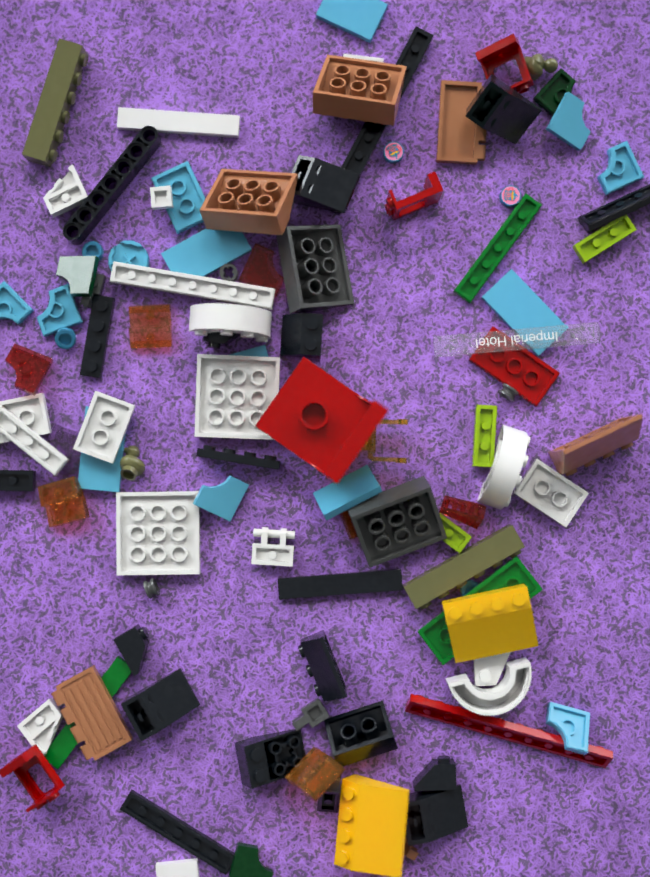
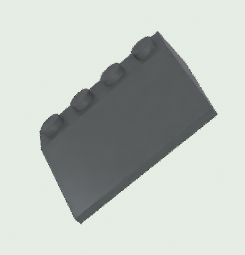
M340 224L287 226L283 235H276L290 314L313 312L354 304Z
M425 476L382 491L348 509L369 568L447 538L431 486Z

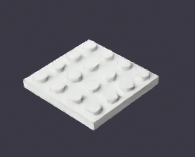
M197 354L194 437L274 440L255 425L279 392L280 357Z
M199 491L116 492L117 575L201 574L200 507L193 504Z

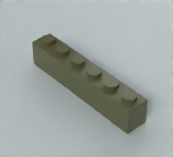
M60 38L58 40L22 155L30 162L51 168L52 163L57 159V147L64 137L63 128L70 119V106L75 103V91L82 82L81 72L83 66L86 67L88 63V54L83 45Z
M508 524L462 550L460 554H455L402 586L416 609L419 607L424 609L432 604L431 600L447 596L452 588L456 587L459 589L468 583L466 580L473 576L476 579L484 575L487 568L500 566L504 563L503 559L508 556L513 558L519 555L521 549L525 546L513 525Z

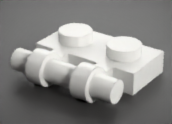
M262 527V529L254 528L253 537H261V543L252 544L251 564L293 567L294 545H286V539H295V531H287V528H281V530H270L269 527ZM268 538H280V544H268Z

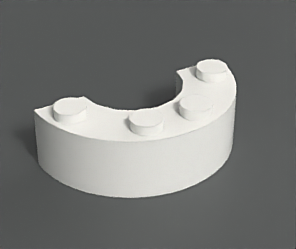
M205 303L190 306L189 331L195 332L197 336H207V333L220 332V335L233 336V333H238L243 338H256V342H268V339L271 338L272 313L268 310L224 303Z
M502 424L496 442L497 448L494 461L486 480L482 484L477 502L499 510L509 506L511 494L515 487H519L522 476H520L522 467L525 468L528 462V456L525 454L531 437L528 436L527 432Z
M525 657L506 662V671L503 679L491 688L474 686L465 673L445 679L455 699L469 711L486 716L500 715L516 707L527 694L532 677L531 663Z

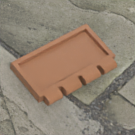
M441 80L436 162L476 165L477 161H485L486 145L478 143H486L487 130L481 128L465 116L467 107L482 88V82Z
M95 665L55 686L57 690L52 692L51 695L57 706L65 704L66 707L62 708L60 712L67 725L75 723L70 730L77 744L85 741V744L80 746V749L86 760L92 757L94 760H97L132 741L133 736Z

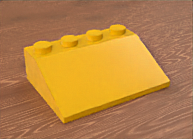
M524 583L442 601L455 663L538 646L527 586Z
M358 774L343 778L334 865L356 872L402 877L410 790Z

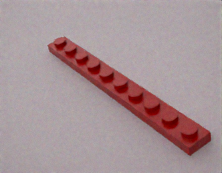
M411 694L406 703L405 712L598 767L606 768L613 759V751L604 747L588 744V753L586 755L564 750V741L561 735L551 734L541 729L530 728L523 724L509 722L498 717L476 714L463 707L424 698L421 695Z

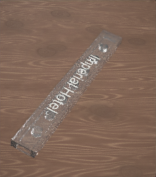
M598 322L433 336L435 358L600 343Z

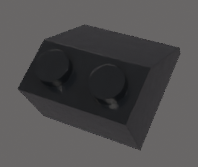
M296 313L283 315L280 356L321 359L323 314Z

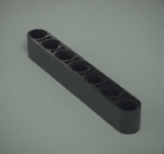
M145 126L139 131L64 225L63 235L72 244L79 245L86 240L160 147L161 138L155 127ZM148 136H155L152 141H146ZM142 151L141 156L134 157L135 152ZM124 167H130L127 173H121V170ZM111 183H117L114 189H108ZM104 198V202L101 205H96L98 199ZM91 214L89 221H83L85 215ZM78 230V235L71 238L72 231Z

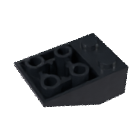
M491 74L467 107L465 116L481 128L516 144L542 109Z
M298 155L291 172L298 175L293 202L299 205L345 214L360 175L318 158Z
M179 668L127 697L121 705L139 739L143 741L195 709L200 703L184 673Z
M301 729L260 735L235 742L241 781L243 785L250 789L308 770Z
M461 784L457 785V790L409 793L406 826L408 846L429 843L468 827Z

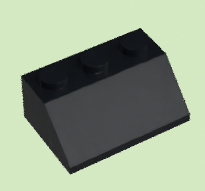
M324 630L302 638L300 640L301 645L298 648L302 658L306 657L308 661L306 669L309 676H314L316 681L314 689L317 696H322L323 701L346 698L347 687Z
M383 700L324 720L332 754L338 768L398 749Z

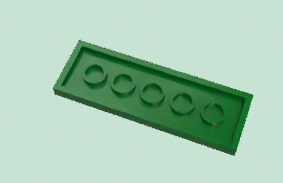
M515 556L463 596L524 583L527 586L529 598L531 599L543 589L520 559ZM443 610L417 630L442 665L454 657Z

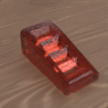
M444 496L439 512L477 529L484 519L487 507L482 504Z

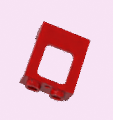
M514 33L475 53L477 60L482 65L486 80L491 74L495 76V68L511 60H516L523 80L509 87L522 94L534 85L520 43Z
M436 172L427 174L423 186L424 191L400 201H396L392 189L389 190L386 198L387 204H385L388 216L392 215L393 219L396 220L439 202L443 188Z
M36 744L0 769V774L3 778L14 772L34 800V803L26 809L27 812L34 808L39 810L48 802H52L60 795L58 791L65 786ZM36 764L41 765L54 783V787L45 793L40 790L28 772V769Z

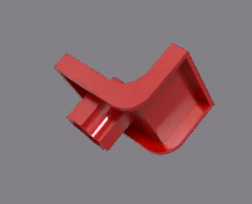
M303 357L255 426L338 484L389 410L375 400L371 402L363 398L313 362Z

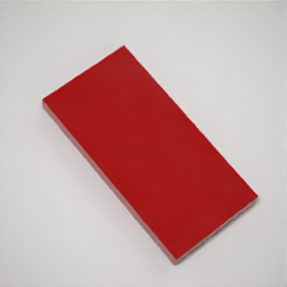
M492 326L484 337L485 344H479L469 361L500 383H506L519 392L518 395L537 407L560 373L515 341H513L512 345L511 338ZM504 336H505L506 346H505V342H500V346H499V345H498V337H499V341H504ZM492 337H495V338H496V340H497L496 344H491V343H490V339H491V342H492V343H495V339L492 338Z

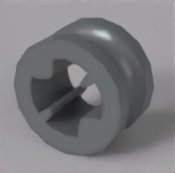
M230 263L221 266L219 271L221 279L235 282L238 278L237 268ZM230 268L233 269L232 273L234 276L232 278L229 276L225 278L226 274L224 271L226 269L229 271Z
M503 383V388L499 389L498 393L505 399L513 402L514 396H517L519 392L510 385Z
M151 578L150 582H143L144 590L149 599L153 598V595H160V589L155 578Z

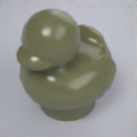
M536 53L532 57H525L532 80H537L543 74V69L548 73H553L558 68L556 59L549 58L545 60L540 53Z
M131 445L128 448H124L126 455L120 460V474L127 480H135L137 476L145 472V464L138 458L140 455L139 448Z

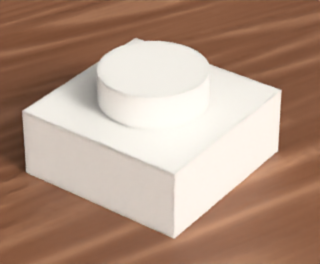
M170 185L150 187L151 207L153 210L174 208L172 187Z

